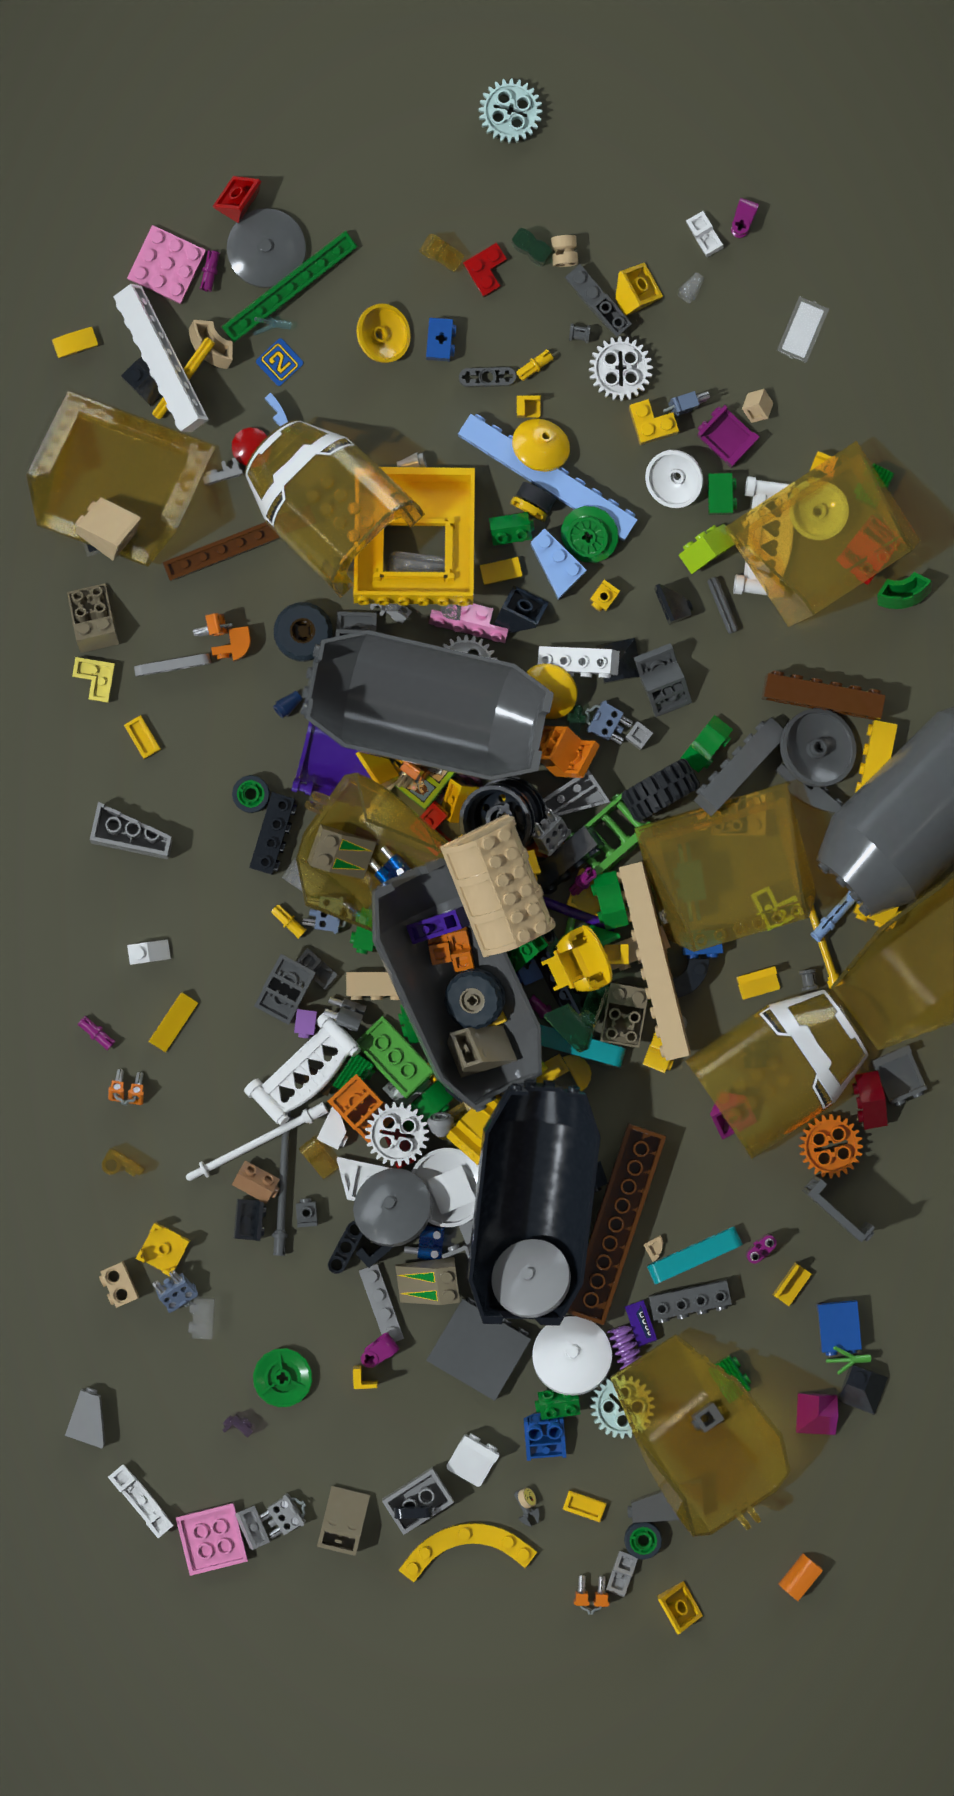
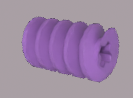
M624 1325L607 1331V1333H614L609 1339L616 1341L612 1348H619L614 1354L621 1356L617 1363H624L620 1369L634 1366L642 1360L641 1356H636L640 1350L633 1349L637 1342L630 1341L635 1337L634 1334H628L632 1330L631 1326Z

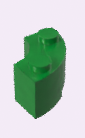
M913 572L910 577L904 580L893 581L887 579L877 594V605L889 609L912 607L923 601L930 594L932 580L916 572Z
M714 715L681 756V759H686L689 765L698 773L703 767L707 769L714 761L711 757L721 745L725 747L730 741L731 737H729V734L733 729Z
M616 871L597 875L593 879L594 884L591 885L593 896L598 897L601 910L597 912L599 922L604 923L606 930L629 925Z
M436 1081L410 1104V1111L413 1112L415 1109H418L416 1115H424L420 1121L427 1122L432 1114L445 1112L450 1107L448 1103L453 1099V1096L446 1092L445 1087L439 1081ZM407 1120L403 1123V1126L408 1131L414 1129L412 1121Z

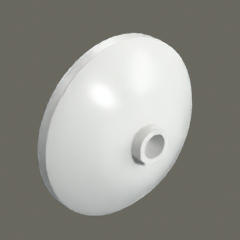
M666 450L657 454L647 466L645 475L647 488L652 497L660 504L670 508L685 507L694 502L701 493L703 487L702 470L697 461L689 454L680 450ZM676 472L681 475V478L676 476Z

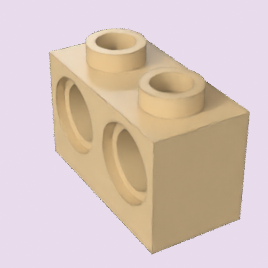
M124 1261L100 1271L102 1275L99 1278L103 1287L107 1286L109 1290L107 1297L111 1305L115 1304L117 1308L139 1298V1294ZM110 1271H117L119 1273L118 1281L110 1280ZM119 1289L127 1291L126 1299L118 1298L117 1291Z

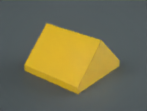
M684 1581L657 1595L658 1601L677 1635L703 1616Z

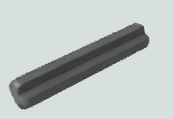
M713 577L707 583L729 634L736 632L738 627L717 577Z

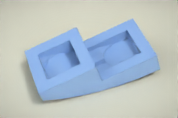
M269 393L265 400L277 412L273 420L282 427L288 424L287 417L279 402ZM289 426L283 430L286 434L290 432Z

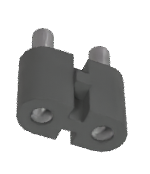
M330 996L328 1003L340 1007V1011L337 1013L325 1009L323 1015L335 1019V1024L346 1027L349 1030L358 1031L367 1006L344 998L342 1001Z

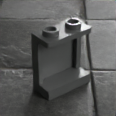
M909 1045L871 1060L875 1071L879 1073L881 1084L889 1103H895L896 1106L907 1102L905 1098L912 1095L914 1098L924 1095V1090L928 1089L911 1054L912 1051Z

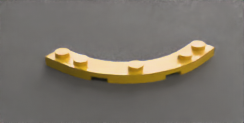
M463 1523L444 1528L426 1538L413 1550L398 1571L415 1582L435 1557L450 1548L464 1544H483L497 1548L509 1555L524 1568L534 1558L537 1551L505 1529L483 1523Z

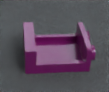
M726 405L722 408L718 406L711 414L713 418L709 422L705 420L697 428L699 430L697 436L732 468L755 444L759 436L755 432L752 433L727 409Z

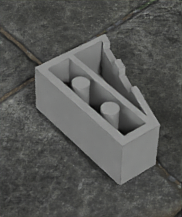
M589 769L583 778L572 779L543 799L546 811L551 809L556 816H563L610 803Z

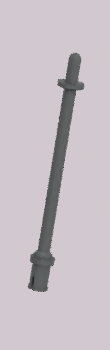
M285 1098L283 1103L288 1102L289 1098ZM289 1111L287 1115L289 1120L287 1122L295 1119V1117H291V1111ZM290 1130L283 1133L281 1138L277 1229L272 1233V1237H274L273 1255L286 1256V1238H288V1234L285 1231Z

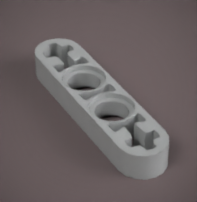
M210 653L134 666L135 676H146L211 664Z

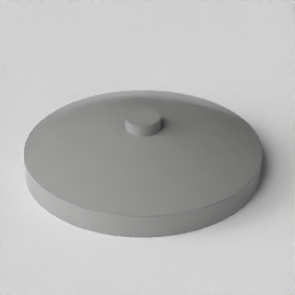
M537 1239L523 1240L511 1245L500 1255L492 1272V1288L499 1303L508 1312L524 1318L539 1317L553 1311L566 1297L571 1282L570 1267L562 1252L551 1243Z

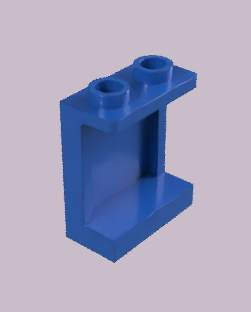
M856 1300L816 1304L822 1353H826V1356L838 1355L837 1351L833 1349L834 1346L850 1354L857 1353L858 1349H862L858 1302Z

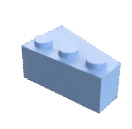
M545 528L531 541L530 545L559 600L587 570Z

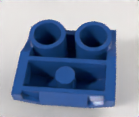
M534 1413L524 1418L527 1461H531L534 1458L558 1456L567 1458L563 1417L541 1420L540 1413Z

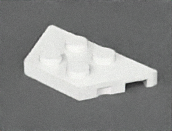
M337 1157L347 1200L354 1201L360 1187L372 1175L386 1169H394Z

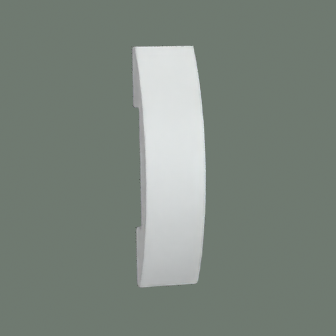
M124 1464L108 1476L115 1487L123 1493L145 1520L147 1526L157 1538H160L174 1526L150 1493Z

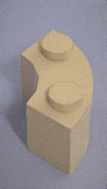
M193 320L189 328V336L194 349L197 350L205 338H210L215 342V345L204 360L216 367L228 369L232 362V341L225 340L217 333L213 321Z

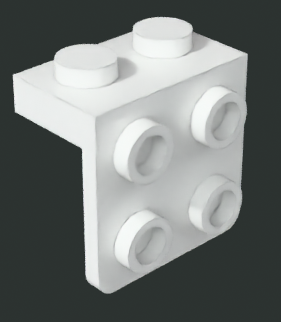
M471 1433L470 1435L464 1434L447 1464V1469L479 1487L482 1485L494 1462L496 1463L499 1457L498 1449L489 1443L484 1445L479 1442L481 1440L479 1437Z

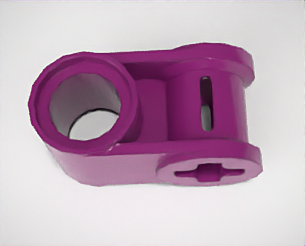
M740 198L731 227L734 237L744 238L748 234L759 207L758 203ZM740 224L743 225L741 231L737 230Z
M386 1332L365 1348L361 1356V1362L365 1367H375L383 1360L394 1355L400 1347L389 1333Z

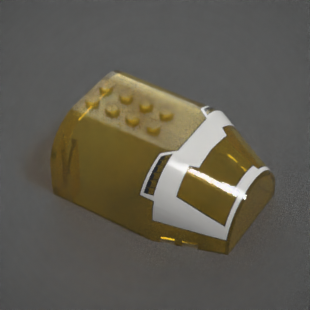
M299 420L287 422L267 436L254 451L245 469L246 479L266 524L340 598L354 585L347 575L351 562L383 528L398 518H403L407 525L412 528L425 515L420 506L350 438Z
M824 988L764 1005L683 1061L693 1076L704 1087L737 1136L739 1144L749 1159L752 1160L832 1106L867 1059L870 1051L842 1007L832 994Z

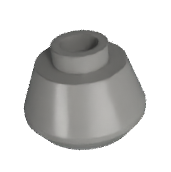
M443 1112L432 1114L427 1120L431 1132L436 1134L437 1137L447 1136L454 1123V1118L449 1113Z

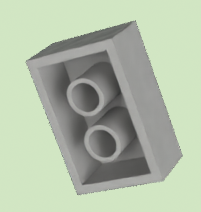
M431 1467L384 1497L382 1502L404 1535L430 1518L396 1519L394 1518L395 1507L432 1506L433 1517L453 1504L454 1499L435 1469Z

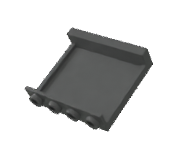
M814 1176L802 1191L860 1242L864 1240L867 1242L874 1235L873 1230L875 1227L865 1221L857 1229L819 1194L827 1184L822 1179Z
M470 1297L467 1299L462 1298L426 1361L495 1401L529 1344L531 1337L528 1336L529 1332L519 1327L517 1330L512 1327V1322L503 1318L502 1324H483L475 1300Z

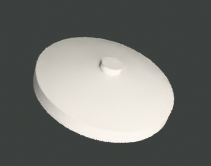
M440 1148L424 1155L412 1170V1173L425 1183L431 1194L432 1214L429 1223L433 1225L455 1227L473 1219L475 1201L441 1214L427 1182L428 1179L462 1166L473 1194L476 1196L479 1165L473 1162L460 1149Z
M577 1316L564 1317L560 1326L546 1325L540 1331L533 1346L532 1359L536 1374L549 1389L563 1395H581L598 1387L606 1378L611 1366L612 1350L608 1337L597 1324Z

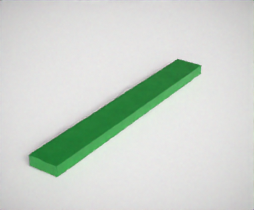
M343 231L222 325L221 328L233 343L358 246L347 231Z

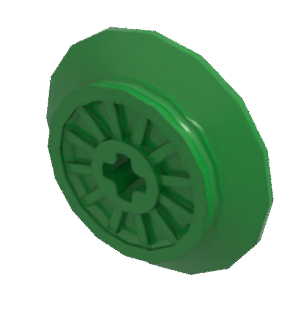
M582 506L574 509L565 517L561 527V539L566 550L574 558L583 562L596 563L605 560L614 552L618 543V528L614 519L606 511L595 506ZM587 532L589 533V535H593L591 539H589L588 536H585Z
M287 1348L274 1349L264 1354L257 1362L253 1373L254 1387L259 1397L267 1404L276 1407H291L301 1402L308 1394L312 1383L311 1368L307 1360L298 1352ZM282 1372L288 1377V1380L286 1379L284 1383H281L280 1379L277 1378V1375H281Z

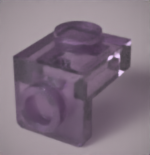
M237 1414L234 1417L230 1415L222 1423L225 1426L222 1429L224 1433L232 1425L239 1429L247 1438L254 1431L251 1428L253 1424L244 1417L242 1419Z

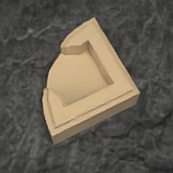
M661 1235L643 1244L652 1262L662 1252L663 1240Z

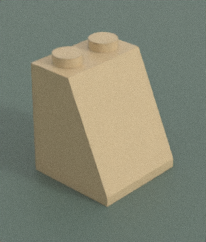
M100 497L97 502L93 501L87 509L89 512L85 516L81 515L75 523L77 525L75 533L114 561L137 533L141 518Z

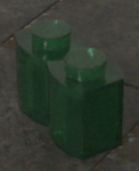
M519 228L512 238L513 247L518 252L528 255L529 259L539 266H544L552 255L551 248L545 242L536 240L534 235L524 228Z

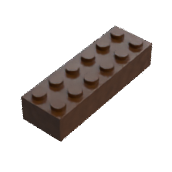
M772 671L771 674L768 673L765 676L762 700L811 709L819 708L837 714L877 721L882 717L886 695L881 694L880 690L870 689L868 692L861 691L862 687L854 685L845 688L842 687V683L831 682L824 684L823 680L811 678L808 681L803 680V676L795 674L786 677L783 676V672Z

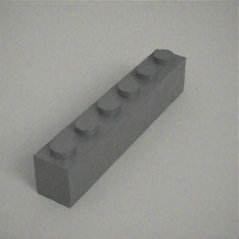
M770 718L767 722L762 720L755 728L757 730L755 735L750 733L743 741L745 745L743 747L739 745L732 752L734 757L731 760L727 758L720 765L722 770L719 773L715 771L708 778L710 783L707 786L703 784L696 791L698 796L694 801L710 816L724 804L780 743L784 729L774 719Z

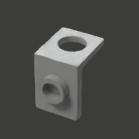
M455 1244L448 1247V1252L441 1255L444 1259L465 1250L469 1259V1250L466 1244L463 1246Z

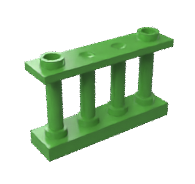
M622 793L614 795L610 799L611 803L585 825L594 829L601 821H604L621 840L622 844L616 850L615 848L612 849L595 830L605 845L602 850L606 853L607 857L601 863L600 861L597 862L594 858L586 861L591 866V870L594 869L597 875L609 872L656 831L650 821L645 824L633 819L622 799ZM616 808H619L636 827V833L631 837L627 836L609 816ZM574 832L571 833V834L566 838L565 841H567V840H568L571 836H573L575 833H574Z

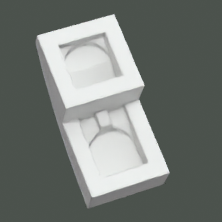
M703 211L686 220L706 257L724 248Z

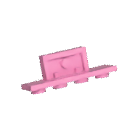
M473 603V605L468 606L453 605L451 614L436 610L431 611L429 624L436 627H443L455 632H463L475 637H482L502 643L506 642L508 633L507 628L490 624L493 608Z

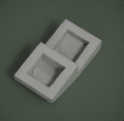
M619 1551L605 1590L624 1597L638 1559L630 1554Z

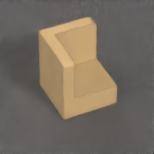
M765 389L750 392L746 396L742 410L751 423L765 420L770 415L773 401Z

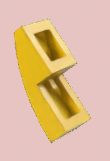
M92 327L52 339L58 359L98 346Z

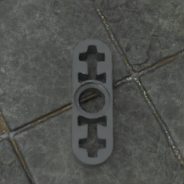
M509 367L466 368L459 374V382L464 387L511 386L516 380L515 371ZM499 371V376H504L505 372H509V375H513V378H510L509 382H505L504 378H499V383H495V372ZM475 372H480V383H476V379H470V383H466V380L462 379L466 373H470V376H476ZM485 372H490L493 375V380L489 383L482 380V375Z

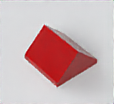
M233 176L214 203V209L239 223L259 194L260 179Z

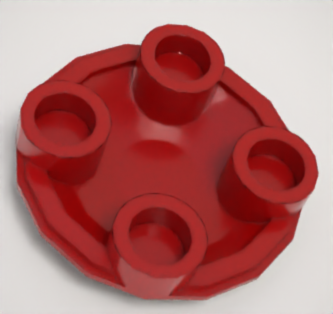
M249 427L242 429L235 435L232 441L231 449L233 456L240 464L248 466L251 458L268 436L258 428ZM271 446L262 455L258 454L251 465L252 467L260 465L267 460Z

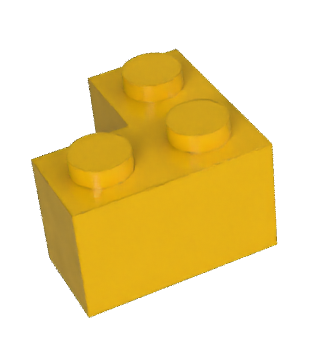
M649 399L629 405V411L640 446L678 434L679 430L673 412L654 418Z

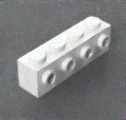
M539 646L538 664L557 665L566 670L572 677H574V673H580V677H592V674H599V678H610L611 675H618L620 651L613 649Z

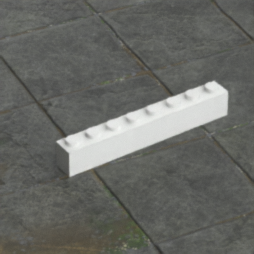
M130 284L113 296L116 301V307L122 313L125 319L124 323L130 329L133 341L139 347L141 357L147 363L150 375L155 379L158 391L164 397L167 409L175 419L176 427L182 432H193L209 419L142 286Z

